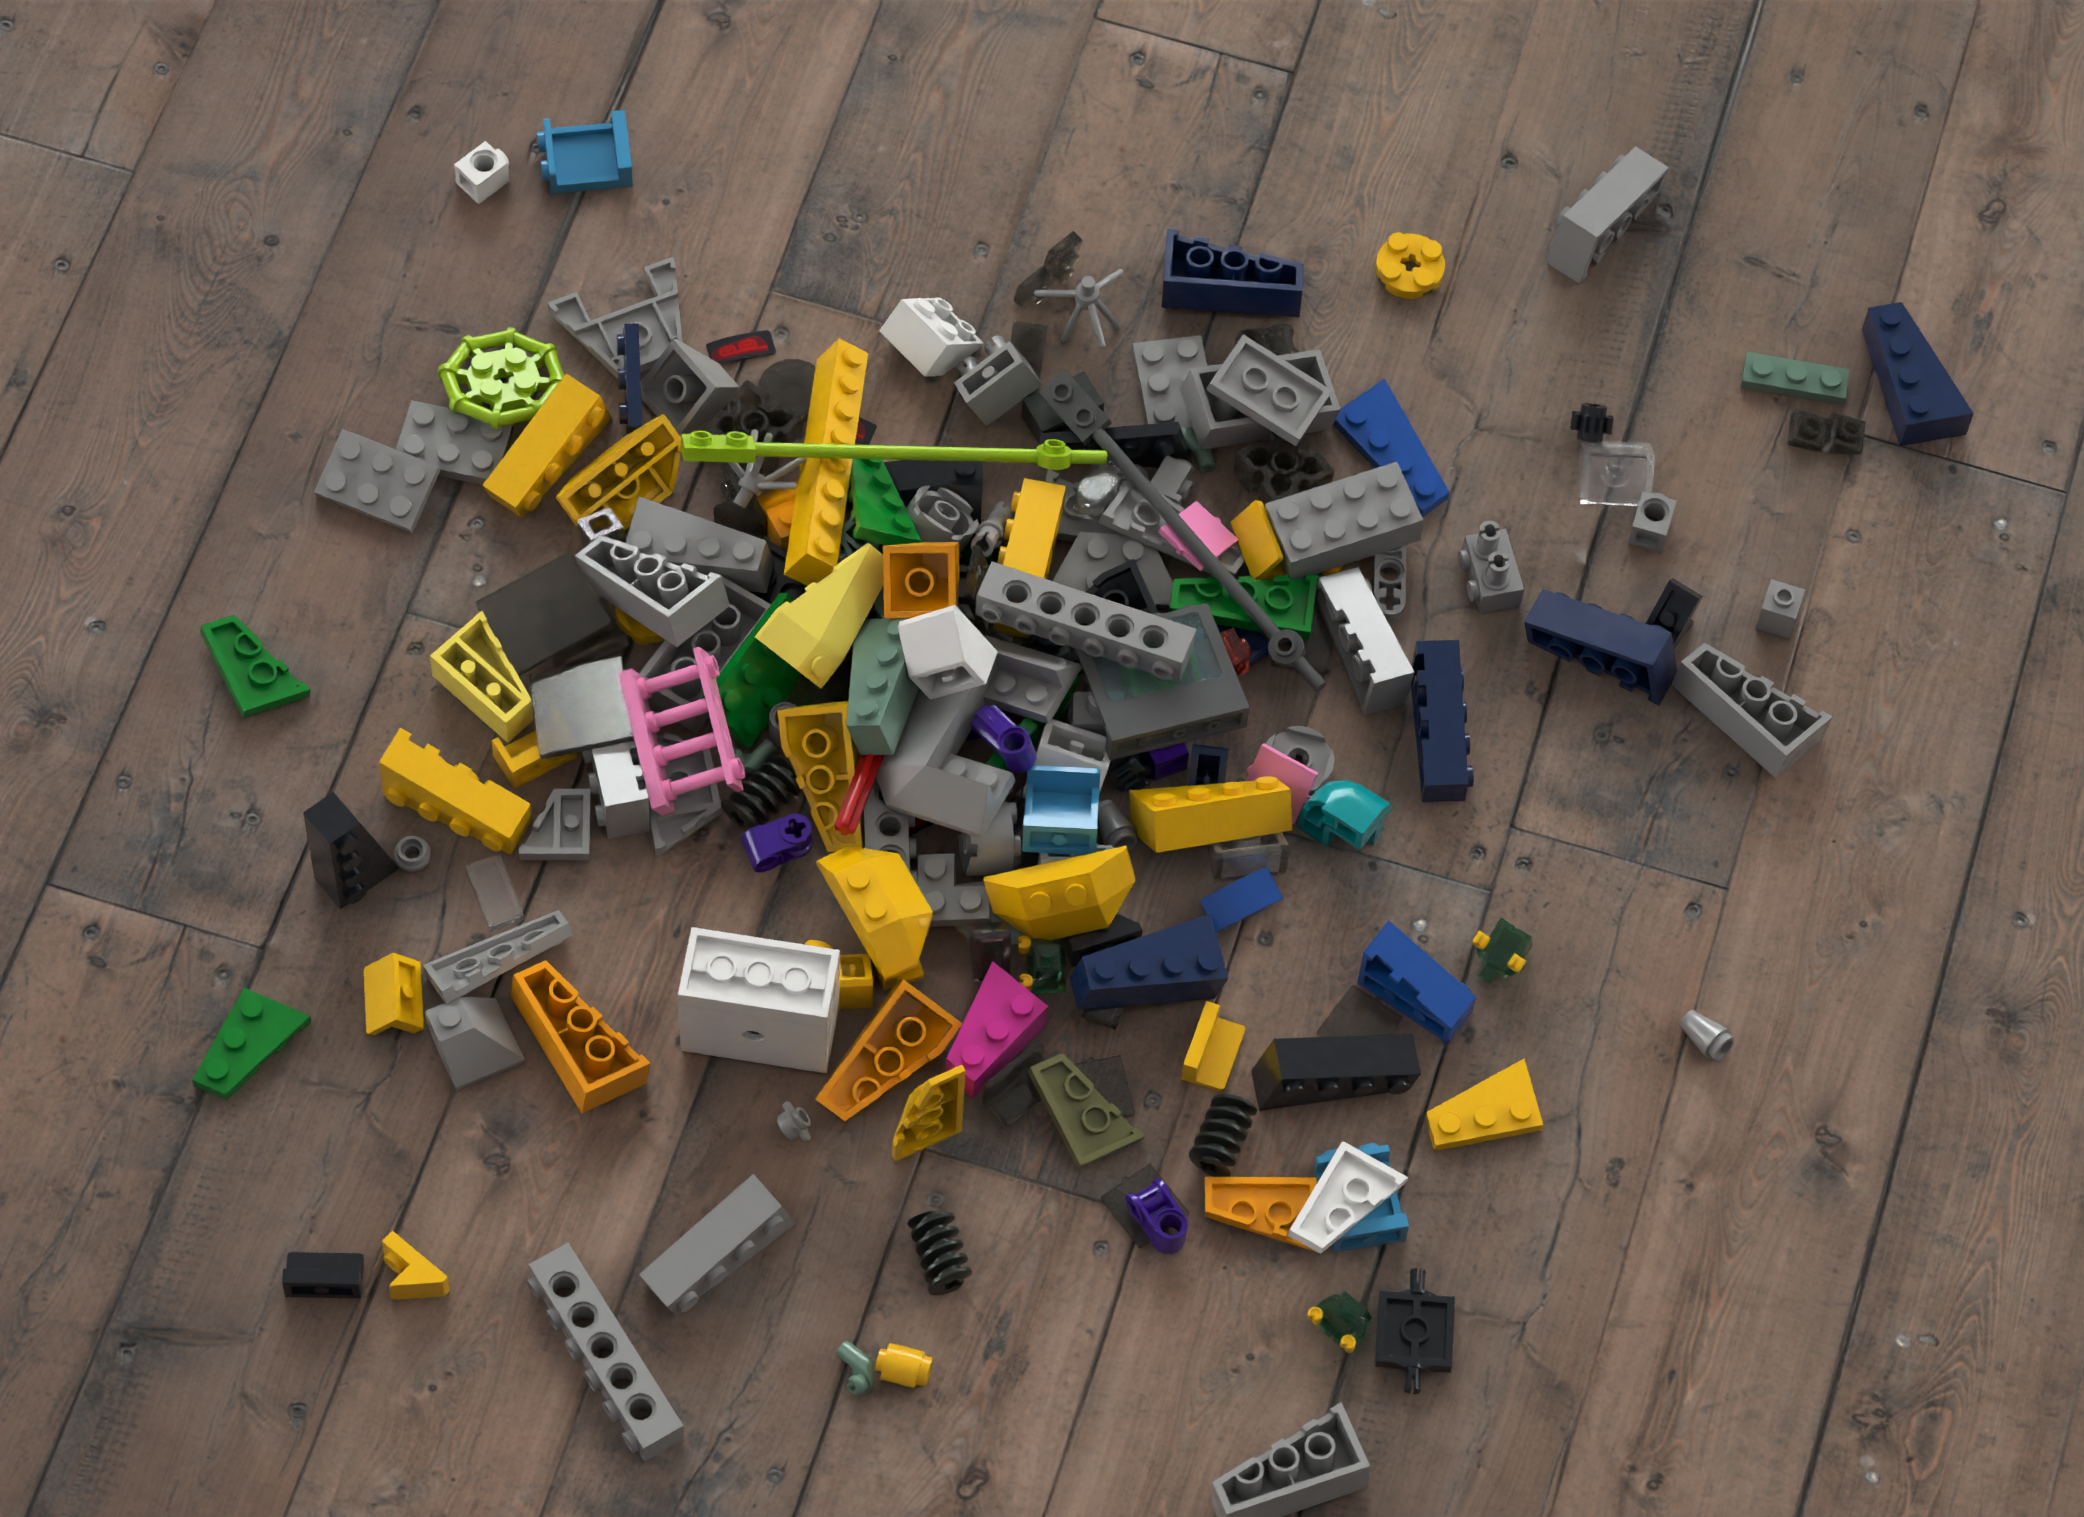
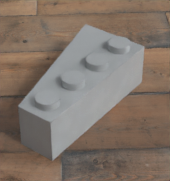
M622 689L579 696L581 710L574 711L578 732L585 731L587 741L581 742L584 763H591L593 773L588 774L591 795L598 794L600 805L594 806L598 827L605 826L607 839L649 832V798L647 789L644 788L641 764L638 763L634 737L630 736L632 734L631 723Z

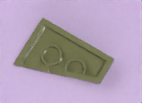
M1063 1053L1030 1067L1027 1071L1077 1169L1092 1164L1145 1138V1135L1137 1127L1133 1128L1120 1115L1122 1112L1113 1103L1110 1104L1094 1088V1084Z

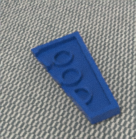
M1385 378L1341 408L1333 425L1374 468L1394 462L1398 463L1422 517L1449 498L1448 488Z

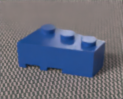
M1389 920L1363 952L1357 984L1448 1044L1473 1012L1476 996L1465 984L1454 978Z

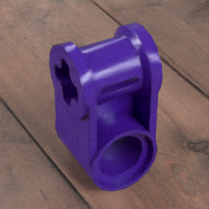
M794 813L745 831L741 835L740 840L753 870L758 873L766 872L780 864L808 854L813 845L811 822L804 815Z
M1156 1178L1152 1181L1150 1187L1137 1194L1129 1193L1125 1196L1126 1205L1131 1215L1141 1225L1158 1251L1164 1254H1173L1183 1248L1188 1221L1163 1180ZM1165 1227H1172L1176 1229L1178 1233L1175 1235H1167L1161 1229Z

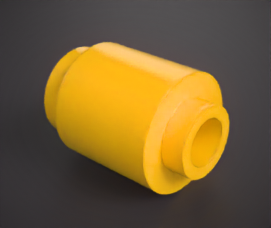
M889 1343L887 1350L880 1348L875 1371L881 1372L880 1380L914 1389H916L917 1385L926 1387L933 1365V1358L925 1356L924 1351Z

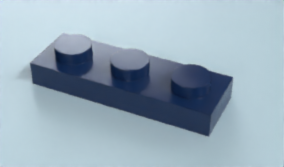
M639 323L624 324L623 334H617L616 340L617 355H623L624 369H618V390H625V403H619V424H626V434L642 426Z

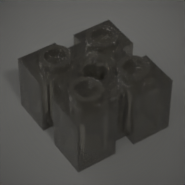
M746 379L730 398V412L727 413L721 409L705 427V431L712 435H726L729 432L737 431L751 436L752 430L755 429L758 431L757 442H763L766 434L771 433L773 437L770 443H799L804 437V415L782 401L776 407L769 403V393ZM765 457L759 474L766 477L773 473L779 466V457ZM739 463L745 472L747 463Z
M1271 432L1268 444L1263 445L1258 439L1236 452L1233 474L1249 494L1254 491L1259 492L1258 501H1262L1265 508L1266 503L1333 482L1334 469L1318 450L1310 454L1308 451L1310 439L1306 434L1303 435L1297 446H1294L1274 432Z

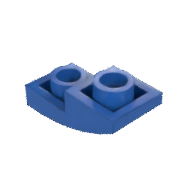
M1266 866L1199 901L1206 914L1211 913L1215 931L1219 933L1248 916H1253L1283 900L1284 897Z

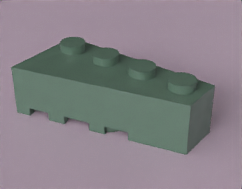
M910 618L865 619L853 642L846 726L860 755H894L919 687L909 678L898 631L899 622Z

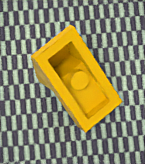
M391 1231L382 1240L384 1261L392 1270L400 1273L389 1285L391 1299L443 1297L450 1292L448 1276L394 1231Z

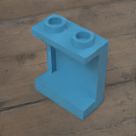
M625 110L611 111L612 123L551 128L550 118L543 119L544 131L537 132L539 152H546L547 160H540L542 180H549L551 194L633 186Z
M1034 765L1027 771L1022 852L1086 855L1096 852L1100 769Z
M1369 1143L1357 1148L1390 1167L1389 1145L1378 1146L1376 1143ZM1337 1149L1326 1151L1316 1157L1313 1173L1314 1177H1317V1183ZM1397 1192L1392 1194L1331 1245L1332 1253L1406 1241L1409 1224L1406 1212L1401 1213Z

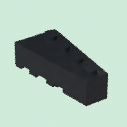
M334 792L303 812L314 878L340 909L349 903H357L366 895L369 889L400 869Z
M1413 1034L1273 1039L1251 1070L1259 1111L1384 1093L1401 1094L1408 1091L1421 1075Z

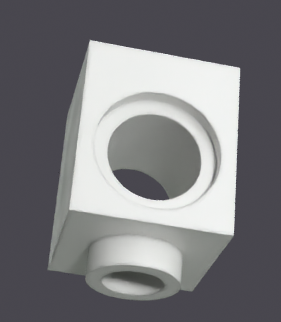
M485 141L454 164L456 184L476 203L480 204L510 181L509 160L500 149L495 150Z

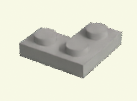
M955 853L918 855L917 885L933 911L930 927L991 925L992 908L985 885L956 886L957 859Z

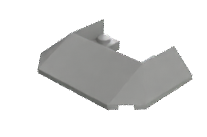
M987 635L984 637L998 651L987 683L932 700L919 688L894 755H884L876 776L888 809L979 838H983L1014 785L1015 778L1012 772L957 756L959 749L972 729L970 723L973 721L975 713L985 705H995L1001 710L1049 724L1081 670L1079 663Z

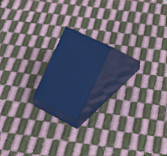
M1193 744L1188 786L1225 783L1229 748Z

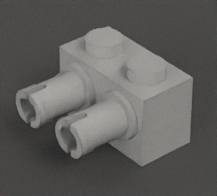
M998 335L991 338L995 343L994 346H992L989 340L985 343L984 349L989 357L978 364L974 357L968 356L964 358L967 364L966 367L961 361L956 366V370L961 375V378L955 381L954 384L968 406L986 426L1043 385L1030 364L1010 341L1006 343L1005 339Z
M1494 521L1483 522L1480 525L1479 534L1465 536L1463 548L1458 551L1460 568L1462 572L1467 571L1469 581H1467L1468 596L1471 602L1476 601L1479 614L1520 607L1524 592L1507 530H1499V525Z

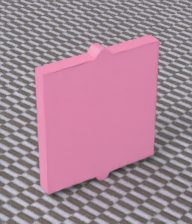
M1197 501L1179 514L1217 558L1239 540L1220 523V518L1214 517ZM1168 523L1160 528L1158 533L1176 549L1177 554H1182L1200 572L1206 568Z
M1263 743L1254 763L1247 768L1249 774L1246 781H1255L1259 777L1272 776L1291 789L1292 824H1295L1298 821L1301 809L1311 798L1309 794L1319 773Z

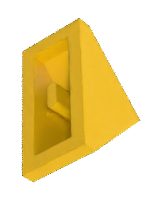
M869 954L840 955L839 1009L872 1008L873 977Z

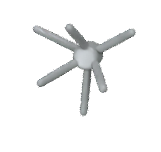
M1118 269L1098 283H1095L1093 277L1085 276L1081 283L1077 285L1076 290L1034 291V296L1075 297L1077 305L1064 329L1061 342L1065 343L1068 340L1082 309L1089 311L1099 347L1105 348L1106 344L1095 307L1100 310L1115 329H1119V322L1099 299L1102 288L1124 274L1122 269Z
M755 429L751 432L754 442H757L758 431ZM767 433L763 442H771L773 435ZM757 457L755 463H747L745 472L738 463L728 462L740 478L738 485L741 489L733 503L746 509L753 495L759 496L763 489H795L797 487L795 482L773 481L805 463L806 458H798L766 477L759 474L765 457Z

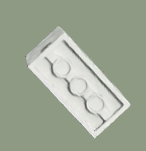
M691 927L678 991L681 1051L827 1073L839 1012L840 950Z

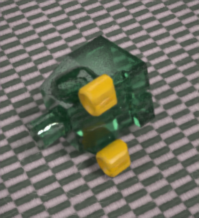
M1500 918L1489 937L1478 931L1472 940V944L1476 946L1477 955L1481 963L1485 965L1478 976L1491 984L1497 973L1506 978L1522 971L1527 962L1524 958L1533 946L1532 937L1517 929L1503 918Z
M1025 935L1019 936V953L1026 954L1032 952V956H1027V974L1020 976V984L1031 993H1065V955L1062 946L1046 939H1030Z
M1346 1291L1341 1296L1334 1294L1321 1300L1316 1307L1310 1308L1307 1314V1318L1312 1320L1313 1324L1318 1325L1317 1327L1328 1337L1333 1335V1341L1347 1353L1354 1351L1355 1345L1364 1338L1366 1330L1371 1326L1372 1316L1369 1311Z

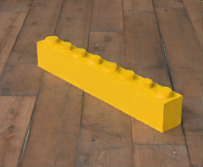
M840 338L816 361L804 443L855 445L868 353ZM806 458V462L800 465L784 575L806 586L813 582L819 583L833 572V568L838 564L853 459Z

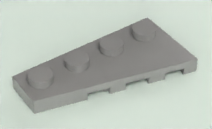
M1128 480L1105 510L1098 523L1193 565L1182 554H1177L1176 549L1158 533L1160 528L1167 524V522L1132 482ZM1159 492L1178 514L1185 510ZM1237 544L1217 558L1233 577L1245 562L1241 549ZM1207 568L1203 569L1204 571L1212 574Z
M557 910L424 964L423 968L427 979L443 1001L448 1004L541 952L559 945L563 940L573 936L569 922Z

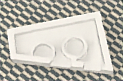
M1342 1141L1290 1228L1288 1236L1321 1254L1406 1184L1408 1177Z

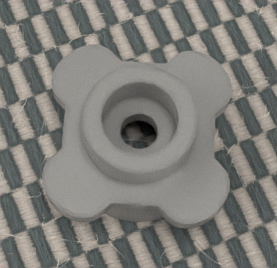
M786 1101L783 1103L785 1111L777 1117L781 1131L792 1141L799 1137L804 1141H808L811 1138L808 1132V1127L811 1125L808 1114L801 1107L794 1108L790 1102Z

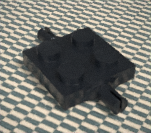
M1417 1268L1410 1270V1289L1400 1292L1379 1291L1375 1367L1398 1368L1406 1371L1404 1392L1411 1394L1412 1380H1414L1413 1394L1421 1392V1373L1426 1371L1451 1373L1455 1297L1435 1295L1425 1291L1426 1270L1421 1268L1418 1274V1282Z

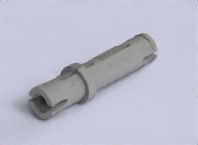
M1005 501L995 504L987 520L979 524L975 537L971 542V549L975 555L978 556L979 550L983 551V556L987 557L993 552L994 548L1001 544L1007 519H1013L1015 516V512H1011L1010 503H1007L1005 508L1003 507Z

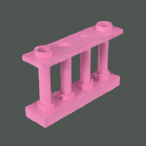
M701 647L693 649L697 664L648 680L632 668L618 672L651 809L661 816L676 812L673 800L677 799V795L726 780L727 786L735 792L744 791L741 779L745 778V770L740 758L735 757L716 677L720 675L719 667L713 655L710 656ZM699 678L701 679L705 698L659 713L650 710L648 698L652 697V693ZM709 712L713 732L664 747L662 744L659 745L656 732L660 731V727ZM717 746L722 766L676 781L667 779L664 766H667L669 761Z

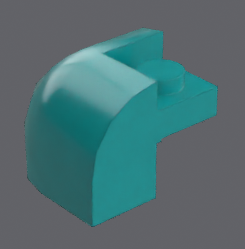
M1347 779L1329 781L1316 790L1303 806L1299 814L1297 828L1326 847L1337 835L1358 850H1361L1366 842L1374 845L1380 838L1384 819L1392 810V804L1361 784Z

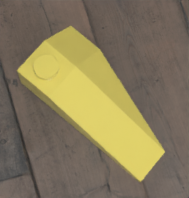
M866 543L833 568V573L817 584L813 582L804 588L806 592L793 602L789 603L786 601L778 607L756 634L755 638L822 689L845 659L883 587V554L871 544Z

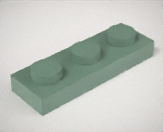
M1746 352L1741 388L1844 405L1850 369Z

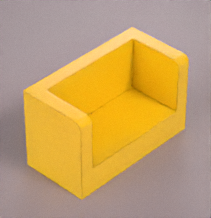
M556 708L549 711L550 724L506 746L503 745L499 737L491 740L493 756L514 789L577 757L576 739Z

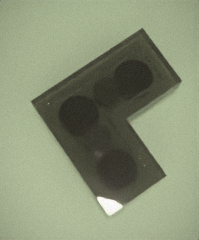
M1074 231L1048 251L1043 266L1018 285L1013 300L1022 310L1031 302L1036 305L1045 298L1034 296V291L1049 290L1048 288L1054 283L1062 284L1073 274L1074 269L1072 267L1080 257L1078 252L1083 241Z

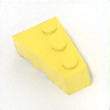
M483 611L478 613L430 655L432 676L507 743L534 721L532 699L513 665L509 663L502 650V645L498 638L494 636Z

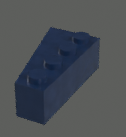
M1167 228L1161 307L1300 317L1304 264L1264 253L1254 256L1242 251V247L1230 244L1228 248L1209 243L1208 238L1195 235V238L1191 239L1180 236L1178 230Z
M1898 302L1869 307L1862 331L1899 445L1904 446L1966 435L1974 413L1903 303Z
M1542 589L1524 620L1527 641L1568 662L1574 657L1580 661L1587 671L1597 676L1605 672L1619 679V686L1630 692L1636 687L1650 694L1648 701L1657 705L1661 704L1676 675L1677 665L1672 633L1659 625H1648L1636 621L1629 615H1618L1606 611L1596 604H1586L1571 599L1564 593H1553Z
M1459 640L1416 641L1411 665L1415 672L1411 682V696L1422 802L1465 801L1467 788L1473 787L1474 775L1472 765L1467 766V755H1470L1469 733H1465L1464 723L1467 722L1466 702H1463L1464 675L1463 670H1461Z
M1211 913L1084 956L1070 976L1078 1010L1215 999L1228 980Z

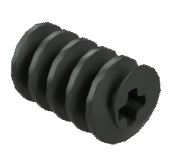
M773 755L770 762H766L760 767V772H754L750 776V781L742 783L744 791L731 792L729 799H724L721 802V807L726 815L742 828L747 827L750 829L758 826L756 818L763 823H767L769 816L765 811L766 809L777 814L780 809L776 800L787 805L790 802L789 796L786 793L787 790L793 795L800 793L795 779L797 778L796 772L783 757Z
M1217 1094L1211 1099V1108L1206 1111L1205 1121L1200 1125V1133L1195 1137V1146L1190 1149L1189 1158L1197 1168L1210 1176L1230 1177L1231 1171L1226 1166L1232 1167L1236 1164L1237 1159L1232 1154L1241 1152L1242 1146L1237 1141L1246 1140L1247 1133L1242 1128L1248 1129L1252 1126L1253 1121L1247 1115H1256L1257 1109L1249 1100L1240 1096Z
M928 1211L910 1218L907 1222L909 1228L912 1229L911 1237L916 1242L915 1250L921 1256L919 1262L922 1269L925 1270L924 1278L929 1283L928 1291L932 1295H944L959 1289L963 1285L964 1279L973 1273L971 1267H959L967 1262L968 1256L964 1253L955 1254V1252L963 1248L964 1244L962 1240H951L960 1231L957 1226L947 1227L948 1224L955 1220L954 1213Z

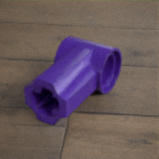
M985 705L975 713V717L970 723L972 729L1003 758L1006 767L1010 771L1022 773L1035 765L1037 759L1036 752L1026 729L1016 726L995 705Z

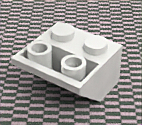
M938 297L901 299L879 330L925 377L943 376L983 345V342L975 335V329L969 323L960 320L952 312V306L944 299Z
M956 605L899 622L898 631L909 678L930 700L987 683L998 651Z
M1051 719L1049 724L1045 723L1035 751L1037 757L1035 765L1100 769V793L1110 764L1105 750L1106 737ZM1027 780L1021 798L1026 799Z

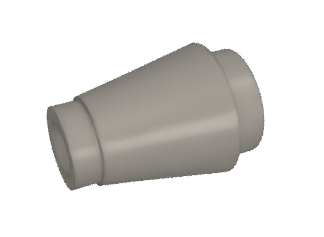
M1111 800L1101 801L1098 805L1097 824L1103 844L1112 845L1113 848L1127 846L1128 851L1131 850L1137 843L1136 828Z
M1695 1010L1687 1012L1680 1021L1679 1026L1707 1059L1713 1058L1715 1061L1723 1059L1735 1043V1038L1730 1035V1029L1697 1013Z

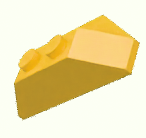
M661 414L624 436L574 475L559 492L556 499L576 526L587 528V523L590 522L591 529L601 526L602 529L598 531L617 535L622 534L631 525L639 496L661 503L673 493L679 469L680 453H682L681 437L665 414Z
M847 846L817 860L816 864L884 982L916 968L931 924L933 911L899 853Z
M1127 846L987 876L984 877L983 881L992 912L1036 943L1108 928L1135 882V874Z

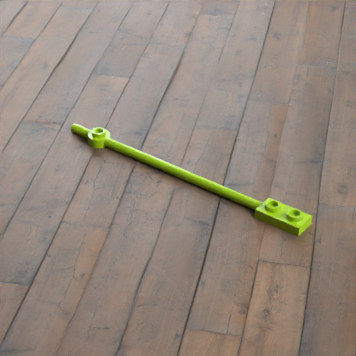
M693 431L691 434H681L683 460L693 462L755 463L756 457L1036 463L1038 466L1050 470L1067 469L1071 464H1107V451L1071 450L1065 446V442L1057 439L1046 440L1044 444L1037 446V449L754 442L753 436L737 431L729 432L726 435H712L707 431Z

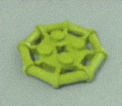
M508 327L507 331L476 337L467 335L461 338L459 347L446 363L439 366L437 372L438 378L443 381L450 401L449 409L455 414L463 413L491 425V429L499 430L500 426L531 421L564 377L557 357L558 349L552 343L544 344L516 332L515 328ZM505 345V349L486 353L481 351L482 349ZM525 351L535 355L532 357L526 356ZM468 357L472 359L468 370L459 369ZM546 365L550 378L540 377L538 369ZM508 378L509 383L503 384L501 380L497 379ZM458 384H467L469 392L466 394L461 393ZM539 392H545L539 400L534 401L532 399L534 393L537 395ZM482 402L489 404L490 410L482 407Z

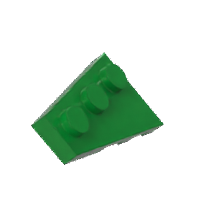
M235 615L201 625L200 634L243 719L310 697L311 689L303 681L298 682L288 672L289 668L280 659L276 660L263 647V642Z
M244 988L192 1079L193 1086L225 1100L229 1099L259 1071L260 1065L273 1053L280 1052L287 1045V1041L298 1030L305 1029L311 1023L310 1015Z

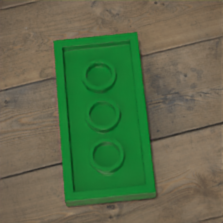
M779 593L716 678L730 736L740 748L750 749L769 723L771 709L776 704L784 702L803 677L800 672L755 638L756 634L778 607L786 601L789 603L794 601L789 593Z

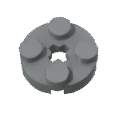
M1292 726L1286 728L1285 732L1278 735L1275 733L1268 739L1266 745L1292 759H1295L1296 755L1303 756V762L1307 763L1305 766L1319 773L1310 791V796L1329 782L1333 773L1335 757L1332 748L1330 750L1329 745L1325 742V737L1321 733L1309 727Z

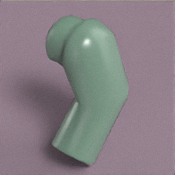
M1181 428L1188 448L1195 454L1199 471L1201 473L1213 471L1216 468V463L1211 448L1200 450L1194 431L1191 428Z
M764 740L752 753H742L740 749L733 748L735 757H739L742 761L745 774H753L760 771V767L764 763L769 762L771 757L778 752L775 745L768 740Z
M846 1341L839 1347L837 1356L852 1367V1376L848 1378L850 1383L847 1384V1388L855 1396L867 1394L874 1385L873 1361L851 1342Z

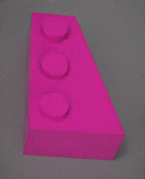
M992 961L946 1058V1071L963 1065L965 1069L964 1093L974 1099L1047 1025L1048 1006Z

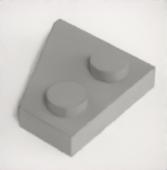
M554 789L546 801L545 810L538 815L532 825L533 830L525 844H521L519 848V860H590L591 789Z

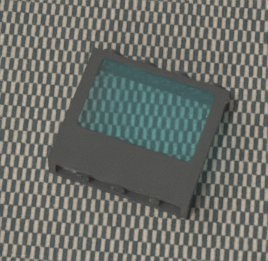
M1208 603L1197 606L1187 605L1179 610L1163 614L1153 613V615L1196 629L1194 649L1180 683L1170 679H1160L1152 673L1137 668L1124 667L1119 662L1101 656H1091L1083 650L1070 646L1069 658L1071 661L1079 660L1106 729L1105 750L1109 761L1247 727L1250 707Z

